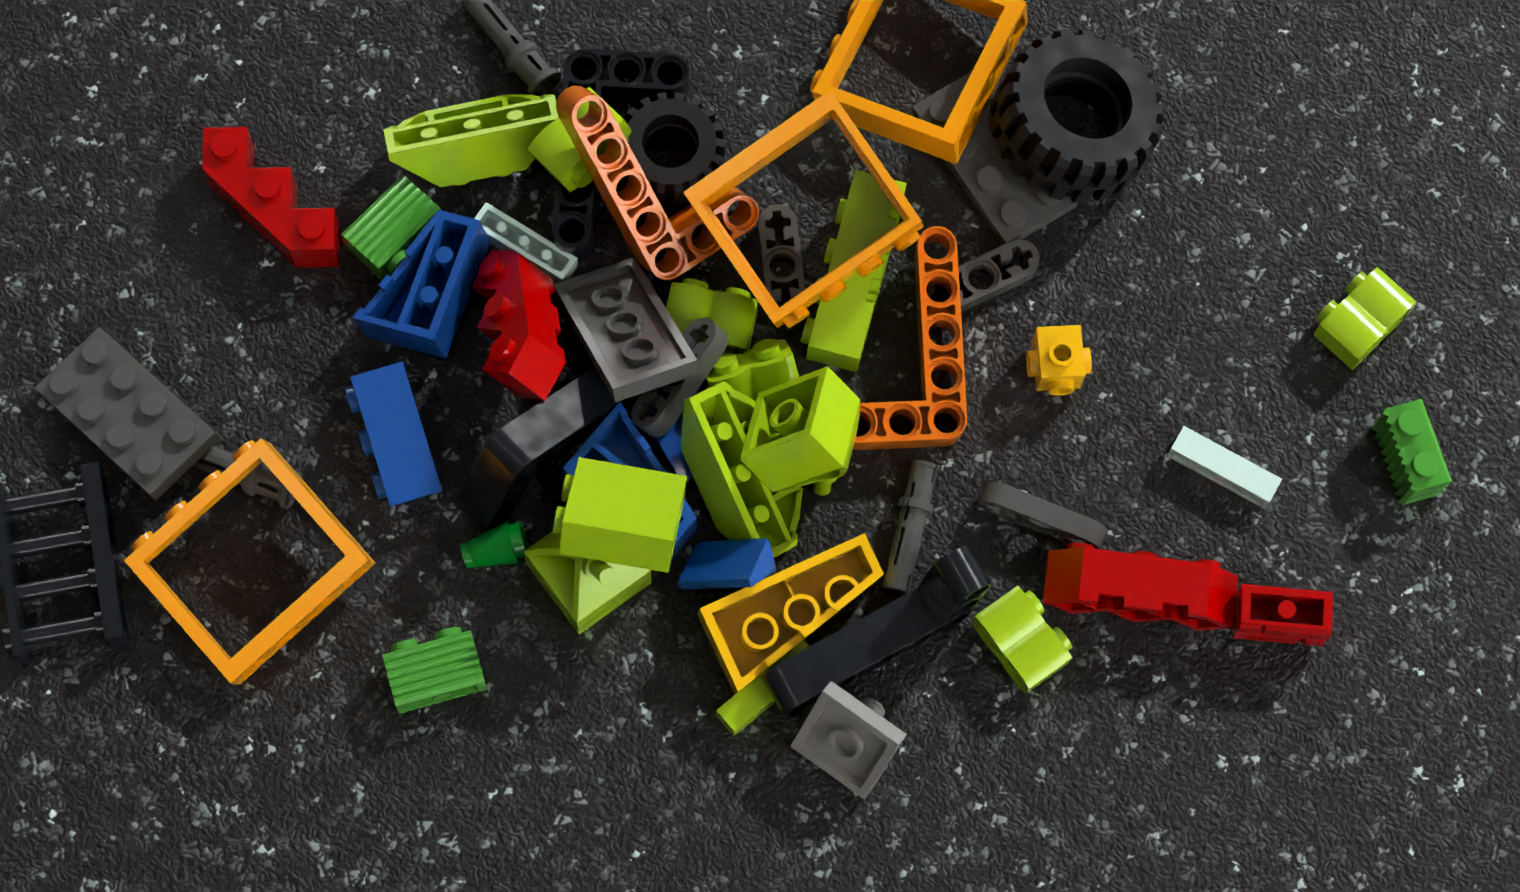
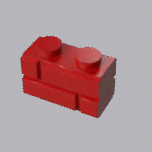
M1242 584L1236 594L1232 638L1296 644L1298 641H1301L1302 645L1322 646L1331 637L1333 592Z

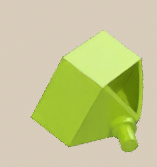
M828 366L759 392L740 460L772 492L814 483L813 490L816 494L821 496L829 494L832 483L837 478L844 476L848 470L858 429L860 399Z
M553 531L524 551L526 565L578 635L652 583L651 570L559 554L561 535L554 534Z

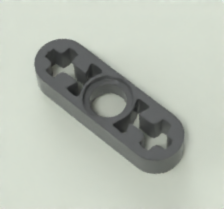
M776 204L765 208L760 214L758 237L764 286L777 305L781 307V290L789 288V300L805 290L797 217L789 207ZM780 218L782 225H789L783 229V245L775 246L774 229L766 228L772 225V219ZM779 257L788 258L793 262L795 270L788 277H777L770 270L771 262ZM768 316L770 323L776 327ZM802 320L801 322H799L791 328H788L785 324H783L778 329L784 331L794 330L798 328L804 320Z
M1017 239L959 265V279L962 289L960 291L961 312L1032 279L1040 262L1037 248L1029 241ZM1013 253H1017L1020 258L1026 256L1029 258L1026 269L1022 270L1019 265L1007 268L1004 273L1006 280H1002L999 268L1011 263ZM979 269L987 271L993 278V284L984 290L974 288L968 280L971 272ZM937 284L931 285L926 289L927 295L932 300L935 297L936 289H940L943 294L948 293L945 287ZM962 291L964 292V294H965L968 298H965V299L963 298V293H962Z
M700 318L695 320L682 334L698 360L700 373L685 378L676 386H672V383L641 393L633 405L631 411L632 422L650 437L662 436L672 428L684 410V400L695 395L724 353L728 342L727 334L711 319ZM666 393L669 395L667 399L664 397ZM656 411L657 413L655 414V416L651 417V415Z
M987 482L979 501V505L991 514L1066 544L1079 542L1093 545L1095 549H1101L1108 529L1103 524L1094 519L1000 482Z

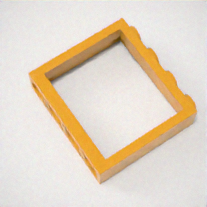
M854 0L848 12V24L842 35L837 34L831 43L829 60L824 70L819 69L813 77L810 92L813 94L814 101L831 90L856 127L957 164L1028 24L1026 1L943 0L998 20L943 128L838 89L884 1Z
M831 90L683 192L777 328L783 324L791 328L804 320L810 314L807 309L810 305L821 298L827 303L847 289L844 284L846 280L857 273L861 277H865L884 263L881 259L882 255L896 247L898 252L906 249L921 237L917 231L924 227L918 214ZM833 119L903 222L779 307L709 205Z
M261 438L256 443L250 440L242 445L232 456L235 462L221 473L217 470L207 476L198 486L201 492L189 503L184 500L171 508L164 516L167 522L154 534L148 531L140 536L130 547L133 553L124 560L223 676L232 684L243 683L376 564L273 445ZM264 462L344 553L345 557L231 658L149 563L260 463Z

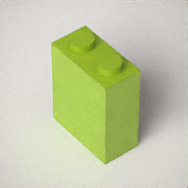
M579 457L575 474H566L562 501L567 502L566 507L558 506L556 510L553 533L561 535L559 554L669 573L683 510L687 476Z

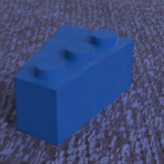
M438 210L404 252L406 257L392 275H386L378 285L380 290L364 309L360 307L352 317L365 337L446 359L471 295L472 285L478 275L479 266L484 260L491 242L481 222L477 219Z
M403 361L351 376L353 386L346 387L345 392L352 414L361 411L366 429L358 431L365 456L374 454L379 472L371 474L378 499L387 497L391 507L442 491Z
M621 402L615 406L563 467L564 480L566 474H575L579 457L667 472L664 471L652 453L651 447L645 438L638 432ZM685 499L672 559L697 530V517Z

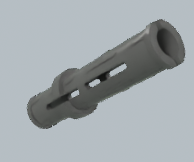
M924 460L911 461L904 497L899 498L897 506L900 509L899 520L892 543L887 571L881 587L882 590L900 596L910 592L927 516L932 515L934 506L930 502L939 466Z

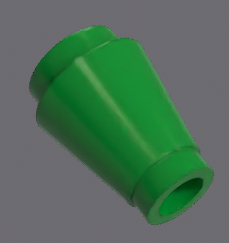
M507 520L469 539V541L461 543L460 548L467 569H471L474 567L520 564L521 558H525L524 551L529 548V543L522 523L510 524Z

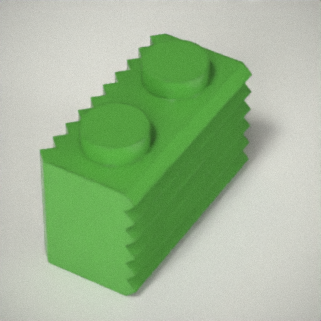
M402 175L341 234L344 247L378 278L383 280L386 275L392 274L406 257L404 252L436 212L441 209L424 192H421L412 181H409L406 176Z
M1418 399L1386 408L1376 420L1372 429L1377 432L1375 438L1380 440L1377 445L1383 448L1380 453L1386 456L1383 462L1389 464L1386 470L1392 472L1389 478L1394 480L1392 486L1397 488L1395 494L1400 496L1398 503L1406 505L1442 494L1441 492L1448 487L1452 479L1423 400Z
M461 627L447 628L435 633L436 640L419 645L416 639L400 641L390 647V653L382 654L395 706L399 714L439 704L443 701L457 699L461 696L475 694L487 689L471 630L462 632Z

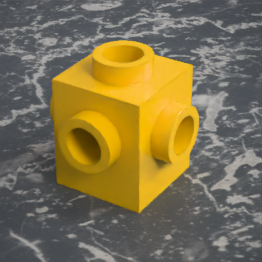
M1081 325L1036 327L1032 339L1033 350L1027 351L1026 354L1028 377H1035L1036 391L1048 390L1050 395L1062 396L1075 392V389H1080L1086 374H1091L1092 369L1090 348H1083Z

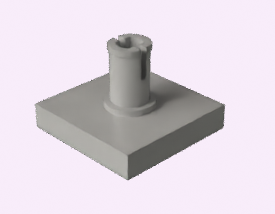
M831 681L822 691L790 747L865 800L907 734L883 718L885 709L877 700L865 698L860 702Z

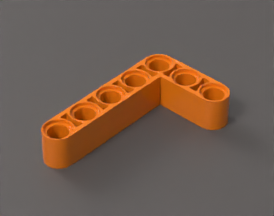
M571 86L559 95L556 104L558 116L635 259L642 267L662 280H672L721 249L691 204L670 218L667 217L615 117L603 98L582 86ZM588 101L589 109L586 115L577 119L576 115L579 106ZM608 138L607 150L597 156L598 145ZM628 175L626 187L622 191L616 192L619 180ZM735 187L709 205L733 240L749 231L756 224L759 217V208L756 201ZM738 201L736 211L732 215L727 216L729 207ZM647 212L645 223L636 228L638 217L642 213ZM702 224L700 235L691 240L693 230ZM666 248L664 258L660 262L655 263L657 253L661 249Z
M934 226L923 231L918 239L914 253L922 400L860 403L859 418L865 420L869 431L864 436H856L853 450L945 447L957 442L966 427L967 405L958 250L955 236L945 227ZM930 242H938L945 247L947 255L941 259H933L926 254L924 246ZM931 285H941L948 291L949 299L944 302H935L929 298L926 289ZM937 327L944 328L951 334L952 342L944 346L937 345L930 339L929 331ZM939 370L947 371L954 379V386L949 389L936 387L932 382L931 374ZM942 413L949 414L955 419L957 429L951 433L939 431L935 427L934 417ZM897 415L905 416L912 422L913 430L909 434H897L890 428L889 420Z

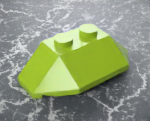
M506 94L421 112L402 121L398 126H390L383 129L389 160L439 187L460 186L474 180L494 176L504 177L513 172L526 170L535 160L527 148L548 124L559 118L556 110L557 102L555 95L545 94L539 97L532 94Z
M723 381L684 400L680 448L716 529L729 540L766 538L770 542L773 557L775 558L797 546L798 534L796 530L800 519L803 489L800 486L772 492L740 460L756 401L732 389V386Z

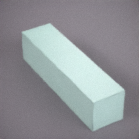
M487 202L474 218L481 222L491 240V245L502 251L518 252L550 277L555 284L570 279L578 268L577 257L563 252L557 248L556 244Z
M1183 426L1167 457L1263 509L1268 506L1282 481L1280 477L1186 426Z

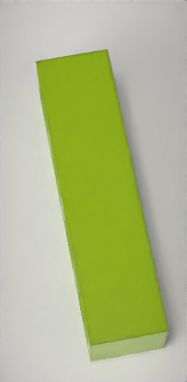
M805 640L801 641L772 666H769L767 670L716 710V717L733 736L738 734L775 703L761 677L774 666L810 647Z

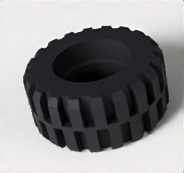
M1071 30L1055 31L1052 38L1050 35H1042L1034 39L1031 46H1025L1018 53L997 88L990 108L992 116L990 122L991 135L994 139L999 138L995 147L1002 159L1008 158L1011 162L1008 168L1017 178L1020 175L1025 177L1029 181L1027 186L1038 192L1040 188L1049 192L1048 197L1061 201L1065 196L1071 197V202H1087L1091 195L1094 200L1098 201L1108 198L1113 192H1120L1131 182L1133 177H1136L1158 144L1163 132L1161 125L1165 120V108L1163 104H1159L1162 99L1159 85L1151 83L1150 78L1153 74L1146 64L1140 65L1135 60L1137 55L1128 47L1123 50L1115 45V39L1106 35L1100 39L1094 37V32L1079 30L1077 35H1072ZM1066 94L1087 102L1102 117L1109 137L1091 139L1069 132L1053 118L1048 110L1044 96Z

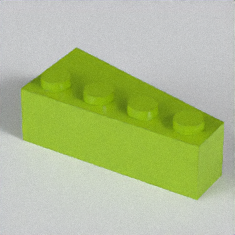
M855 169L848 199L841 198L835 218V223L840 224L837 239L830 237L823 262L830 264L828 273L898 225L900 215L870 173ZM894 180L905 195L907 183ZM890 251L881 256L884 263L867 276L861 277L857 273L846 280L844 284L847 289L827 303L822 298L815 302L819 304L815 319L807 317L801 338V343L808 344L806 359L857 373Z

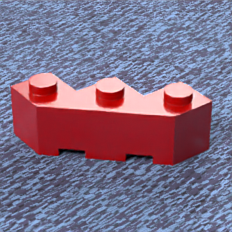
M247 127L203 128L202 169L210 188L236 209L248 224L263 238L268 239L296 268L340 267V224L335 208H297V185L291 167L254 168V144Z
M491 250L489 255L481 262L478 269L479 274L472 285L474 290L488 300L484 307V315L477 328L494 341L482 370L518 397L546 401L566 363L564 349L557 343V336L561 333L558 309L551 304L550 295L555 292L553 280L518 252Z
M1074 542L1069 543L1067 549L1048 551L1043 603L1069 614L1107 611L1131 622L1172 620L1196 631L1228 629L1234 627L1238 576L1222 569L1221 563L1214 560L1198 559L1193 562L1158 557L1157 554L1148 551L1125 553L1095 549L1093 545Z

